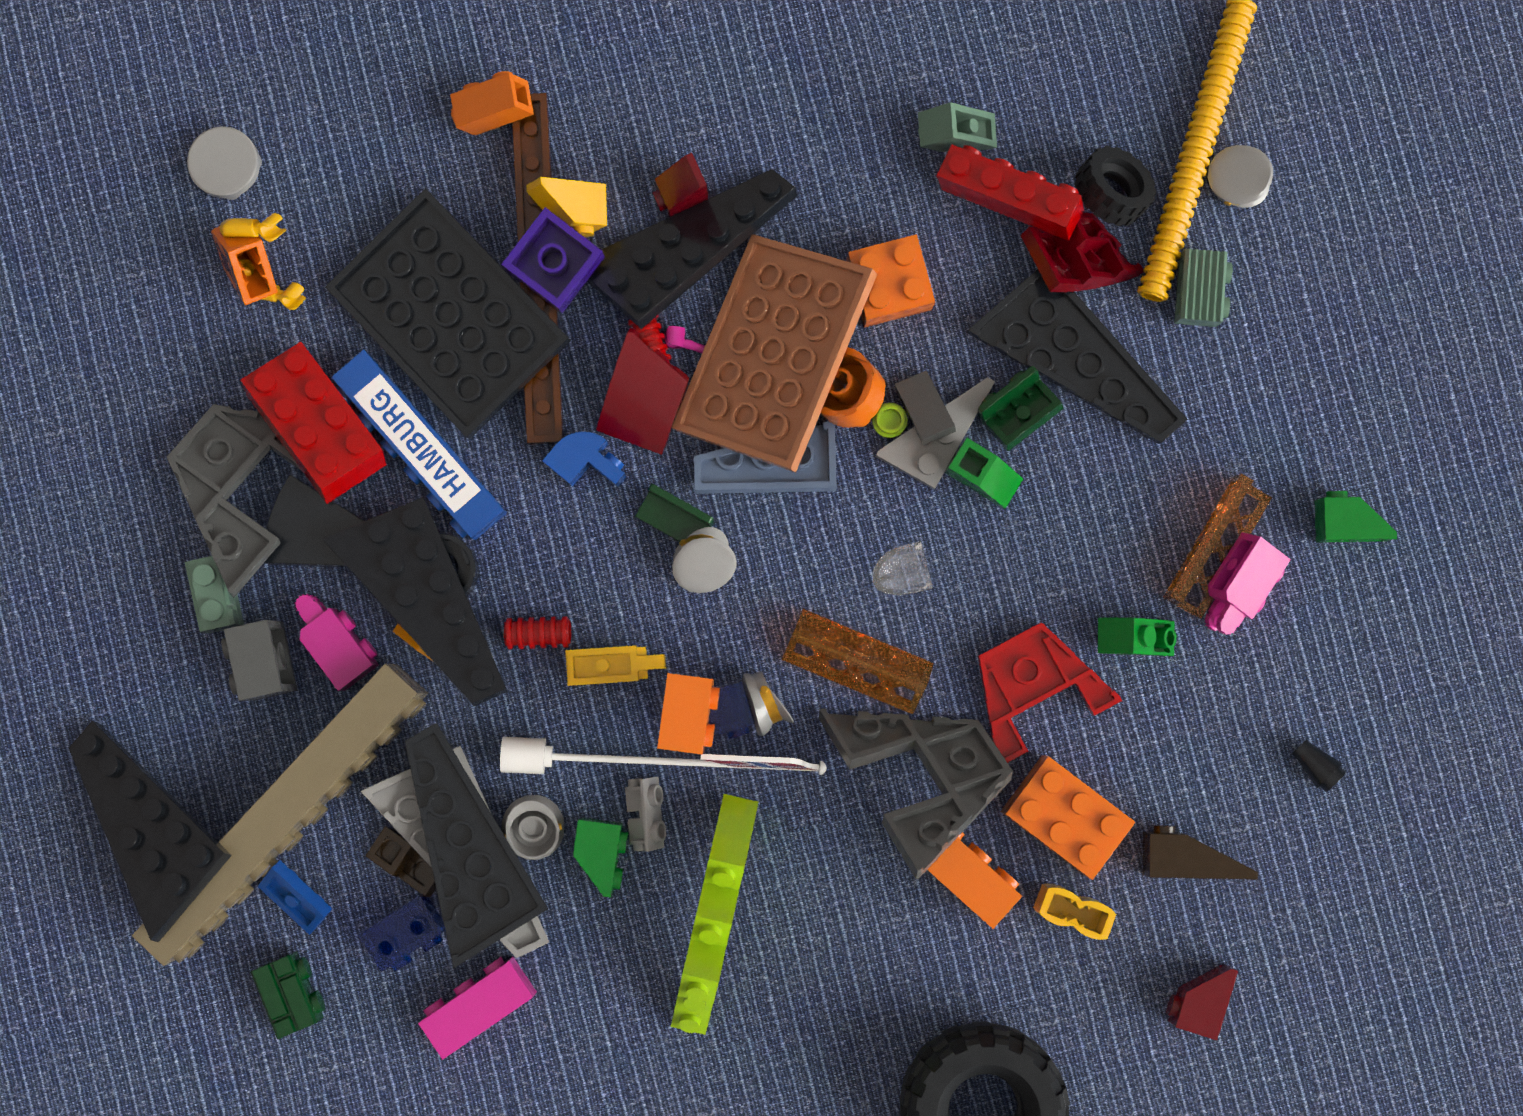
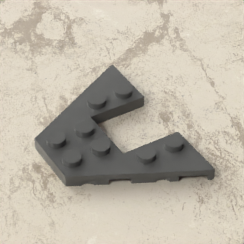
M213 404L169 453L167 460L226 587L234 598L281 542L279 538L226 500L271 449L299 470L301 469L258 411L246 409L237 411L228 406Z
M824 708L819 711L820 722L849 770L914 749L943 794L883 814L882 824L915 879H919L1011 781L1013 770L979 720H951L947 717L932 716V721L910 720L909 715L882 713L880 715H873L865 711H858L856 716L828 714L827 709Z

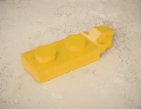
M637 645L565 650L568 686L640 681V679H648V670L666 669L665 654L647 655L646 647H638Z

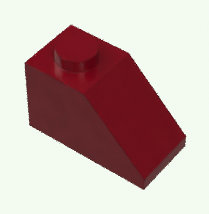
M693 153L685 155L655 178L657 190L653 191L652 195L660 212L667 210L669 217L708 199L707 184Z
M1222 964L1181 985L1178 988L1177 994H1172L1166 1010V1014L1170 1016L1168 1022L1176 1028L1217 1041L1238 970L1229 965Z

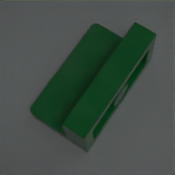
M652 483L648 488V495L635 516L678 542L687 538L698 529L712 527L714 523L713 517Z

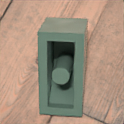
M952 102L918 112V134L920 147L940 152H948L951 144L960 148L963 145H968L977 150L997 148L995 113Z

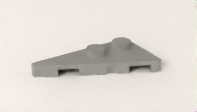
M987 377L945 405L955 424L956 432L923 445L913 427L878 450L875 457L926 486L935 489L976 417L978 407L987 397L995 381Z

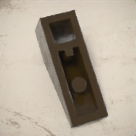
M1154 825V832L1143 831V875L1150 878L1258 880L1257 871L1186 834L1175 832V826Z

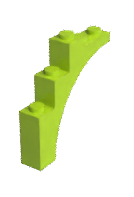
M723 794L671 1022V1027L681 1029L687 1033L706 1035L745 869L758 801Z

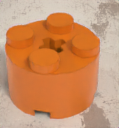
M847 347L820 413L832 424L845 428L866 426L881 408L885 396V380L880 372L857 350Z

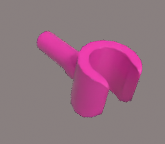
M668 326L666 329L665 343L669 348H685L703 353L705 345L685 339L684 327Z

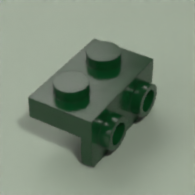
M1031 366L1026 371L1016 373L1010 379L1008 385L999 392L989 394L978 407L983 425L1007 451H1010L1064 409L1058 397L1042 382L1038 370L1034 366Z

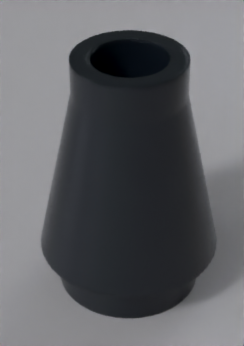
M1307 739L1292 753L1315 787H1321L1325 792L1329 791L1346 774V771L1341 767L1342 763L1314 746Z

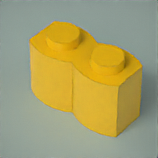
M1048 883L1041 885L1033 907L1038 914L1049 922L1059 926H1072L1081 934L1098 940L1108 939L1116 917L1112 909L1098 900L1084 896L1078 897L1062 886Z

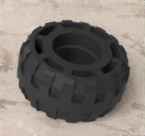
M972 1022L971 1024L961 1026L955 1025L942 1031V1034L930 1042L928 1041L917 1052L918 1054L912 1064L908 1066L900 1095V1116H950L949 1102L956 1088L973 1076L992 1074L1005 1080L1013 1089L1017 1102L1014 1116H1069L1070 1102L1067 1088L1050 1056L1034 1040L1019 1030L990 1022Z

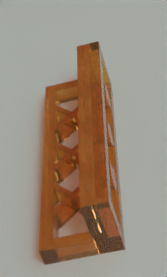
M1242 473L1234 476L1163 596L1164 599L1198 619H1202L1213 600L1209 596L1207 580H1211L1214 575L1205 577L1203 567L1210 555L1218 552L1222 564L1226 558L1224 550L1231 549L1234 545L1224 547L1222 545L1221 536L1228 524L1236 522L1239 536L1242 532L1251 534L1272 499L1269 495L1253 487L1252 483L1254 480ZM1246 493L1260 501L1252 514L1240 516L1238 507ZM1249 519L1246 526L1243 527L1242 520ZM1200 582L1204 598L1199 607L1196 608L1186 602L1185 598L1193 584Z
M805 609L800 614L782 658L783 661L910 714L914 713L928 685L934 665L930 661ZM796 643L811 648L814 655L806 657L794 652ZM838 659L843 661L848 669L840 671L830 666L828 660ZM868 672L874 674L880 682L870 684L863 680L861 674ZM903 686L915 692L912 699L909 700L897 695L893 688Z

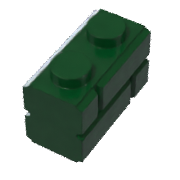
M297 951L250 971L277 1039L309 1027L324 1018L322 1011H325L323 997L318 990L313 992L308 979L312 977L311 967L305 957H299Z

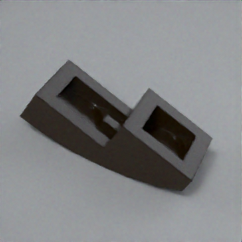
M385 826L366 854V857L390 875L399 877L424 897H431L436 890L432 868L400 833Z

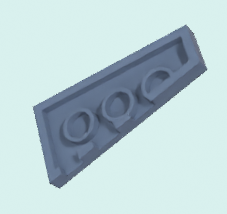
M829 421L815 426L796 473L726 448L694 456L695 494L836 491L835 425Z

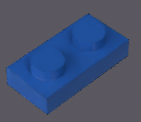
M281 860L271 867L257 886L309 935L320 926L332 910L320 895L316 894Z

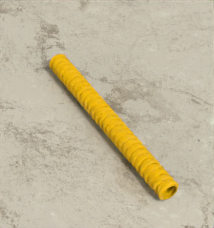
M1251 0L1226 1L1227 8L1222 14L1224 19L1219 24L1221 29L1216 34L1218 39L1213 43L1215 49L1210 53L1212 59L1208 61V70L1204 72L1206 80H1203L1200 85L1203 90L1198 92L1197 97L1199 100L1194 105L1196 110L1191 114L1193 121H1190L1188 124L1190 131H1187L1185 134L1187 141L1182 144L1184 151L1180 152L1178 157L1181 162H1178L1175 166L1178 172H1175L1172 176L1174 182L1169 186L1171 193L1166 195L1168 203H1165L1162 208L1165 213L1161 214L1159 218L1162 224L1157 225L1156 230L1158 234H1155L1153 238L1155 244L1150 247L1152 255L1147 257L1149 265H1146L1143 270L1146 275L1142 276L1140 280L1143 285L1137 289L1138 294L1145 299L1156 302L1168 300L1169 295L1166 291H1169L1172 287L1170 280L1175 278L1173 270L1178 268L1176 260L1180 259L1182 255L1179 250L1183 249L1185 245L1182 239L1187 238L1188 233L1186 229L1191 226L1189 219L1194 216L1192 208L1197 206L1195 198H1198L1201 193L1198 188L1202 187L1204 183L1201 178L1207 174L1205 167H1208L1210 164L1208 157H1211L1213 154L1211 147L1216 144V138L1214 137L1220 131L1217 126H1220L1223 122L1220 116H1223L1226 112L1224 106L1229 102L1227 96L1231 94V85L1235 83L1233 75H1236L1239 70L1236 65L1241 63L1242 58L1240 55L1245 50L1243 45L1247 43V34L1251 31L1249 24H1252L1254 21L1252 14H1255L1257 11V5Z

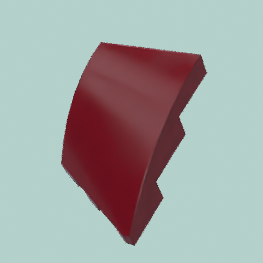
M1082 213L1069 241L1036 227H1028L1020 235L1050 292H1075L1096 289L1138 277L1144 272L1139 263L1131 265L1119 252L1122 244L1106 230L1105 226L1093 213Z
M630 327L609 384L596 431L662 455L667 445L673 421L683 401L689 377L677 366L670 364L667 357L658 349L654 352L638 338L639 332Z

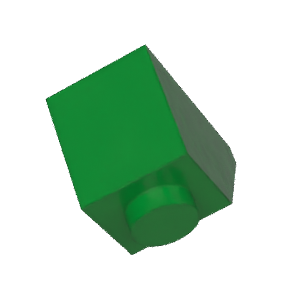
M1348 491L1326 492V497L1314 501L1316 543L1387 542L1397 539V532L1361 497H1348Z

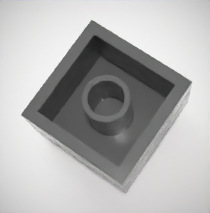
M262 620L224 629L225 638L221 640L224 657L227 660L230 659L233 673L229 674V685L233 695L238 696V701L260 700L298 691L284 622Z

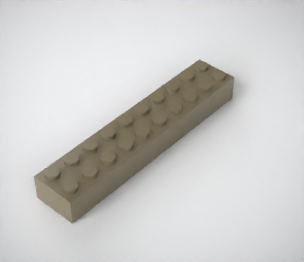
M385 663L219 841L232 856L159 942L151 941L144 924L134 932L132 937L163 966L175 960L180 963L186 957L191 958L205 943L201 938L211 930L213 932L216 931L228 919L229 915L226 911L236 903L240 905L253 892L254 888L251 884L261 876L265 877L271 867L278 862L275 858L285 850L289 852L299 843L304 836L300 831L310 823L314 825L328 811L325 804L335 796L337 798L341 797L350 788L353 782L349 778L359 770L365 771L375 761L377 755L374 751L383 744L389 745L402 731L399 727L400 723L409 717L413 719L425 707L426 702L423 699L428 692L398 664Z

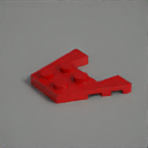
M1042 622L977 656L992 741L1007 763L1028 752L1011 720L1017 714L1073 684L1076 685L1092 716L1122 701L1120 695L1104 683L1092 669L1087 667Z

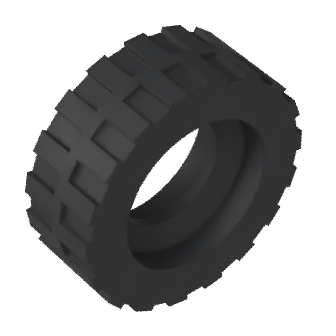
M1105 146L1104 148L1096 149L1078 169L1075 175V188L1079 191V195H1082L1085 207L1089 208L1097 218L1100 217L1104 222L1113 223L1115 226H1128L1135 222L1154 202V196L1156 195L1155 182L1149 170L1143 166L1139 159L1132 156L1133 154L1128 151L1125 152L1118 147ZM1104 176L1116 181L1124 189L1127 196L1116 192L1107 183Z

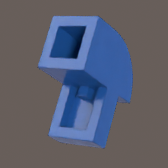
M575 432L565 436L542 460L545 465L572 487L590 466L616 487H619L626 478L625 473L621 471L624 464L610 452L605 456L601 454L608 445L607 440L592 432Z

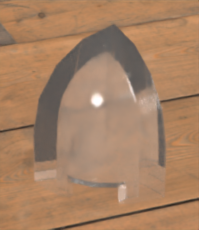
M921 541L889 550L877 561L873 569V584L877 590L890 595H907L933 589Z

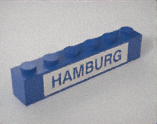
M363 349L332 376V379L338 384L337 390L349 405L353 402L361 411L357 416L370 432L375 428L384 437L380 442L383 448L393 458L399 455L407 464L403 469L404 472L416 485L421 481L430 490L426 497L438 511L441 512L445 508L454 519L449 523L462 538L469 535L470 538L477 540L507 514V511L368 352Z

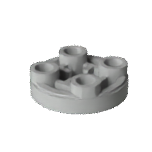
M226 126L214 127L201 133L193 141L187 156L188 171L194 183L205 193L228 200L237 199L254 184L262 165V159L254 143L243 132Z

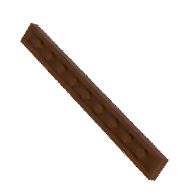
M547 93L530 94L534 115L512 122L518 242L542 212V209L527 193V184L539 177L551 178ZM520 282V287L558 326V310ZM559 353L524 386L528 445L558 443L563 438Z

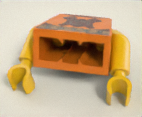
M273 213L261 223L258 219L229 218L211 231L224 271L244 305L258 300L275 303L280 300L287 309L295 310L306 299L305 296L300 295L304 291L303 286L296 282H292L285 291L280 290V286L275 284L266 251L259 236L261 235L266 241L272 242L287 231L276 226L283 219L280 214Z

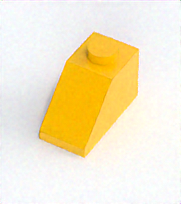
M539 177L527 184V193L542 210L546 207L582 236H594L595 231L607 226L606 184Z

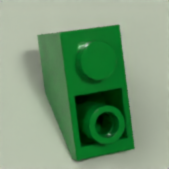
M966 438L944 472L1003 509L1007 507L1023 481V478L998 456L969 438Z
M1098 618L1097 653L1174 656V646L1176 644L1175 621L1146 618Z
M581 817L577 823L573 857L603 897L611 898L614 889L620 890L623 868H618L617 864L619 853H626L628 832H622L623 823Z

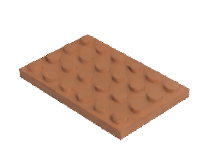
M752 234L678 410L672 429L796 473L877 273L872 268Z

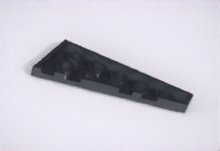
M773 169L766 171L601 249L605 258L587 282L642 329L797 197L796 189Z
M1038 269L966 332L1027 368L1034 366L1040 376L1158 444L1162 443L1188 420L1075 292H1050Z
M91 721L69 747V751L151 941L159 942L232 855L101 724Z

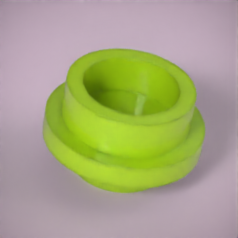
M895 403L882 404L877 414L872 418L874 430L885 438H895L901 435L908 422L905 410Z

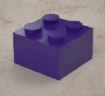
M545 207L501 265L508 273L559 312L563 313L604 260L605 256L601 249Z

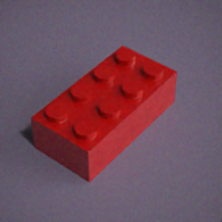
M299 342L240 379L248 399L326 504L387 465L383 449L302 342Z

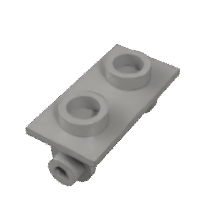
M659 777L628 779V786L625 787L627 812L639 811L640 817L628 819L629 844L633 845L634 851L649 852L665 848L666 826L662 821L661 812L663 790L659 785Z

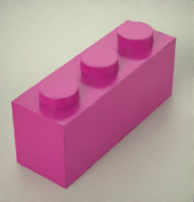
M499 957L483 969L486 973L484 977L476 982L470 977L453 989L456 996L444 1003L442 998H440L423 1010L426 1016L418 1024L442 1060L529 1001L537 993L514 957L505 962L502 957Z

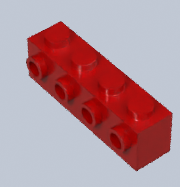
M951 144L936 175L941 190L1067 241L1070 240L1084 211L1082 195H1079V191L1074 187L1064 183H1060L1059 186L1047 182L1043 175L1034 171L1021 172L1014 169L1010 162L1001 158H995L993 161L983 157L979 150L968 145H963L960 148Z

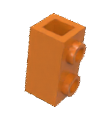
M509 71L495 73L492 79L482 83L466 84L463 86V90L450 94L452 103L451 117L456 128L475 136L534 115L528 81Z

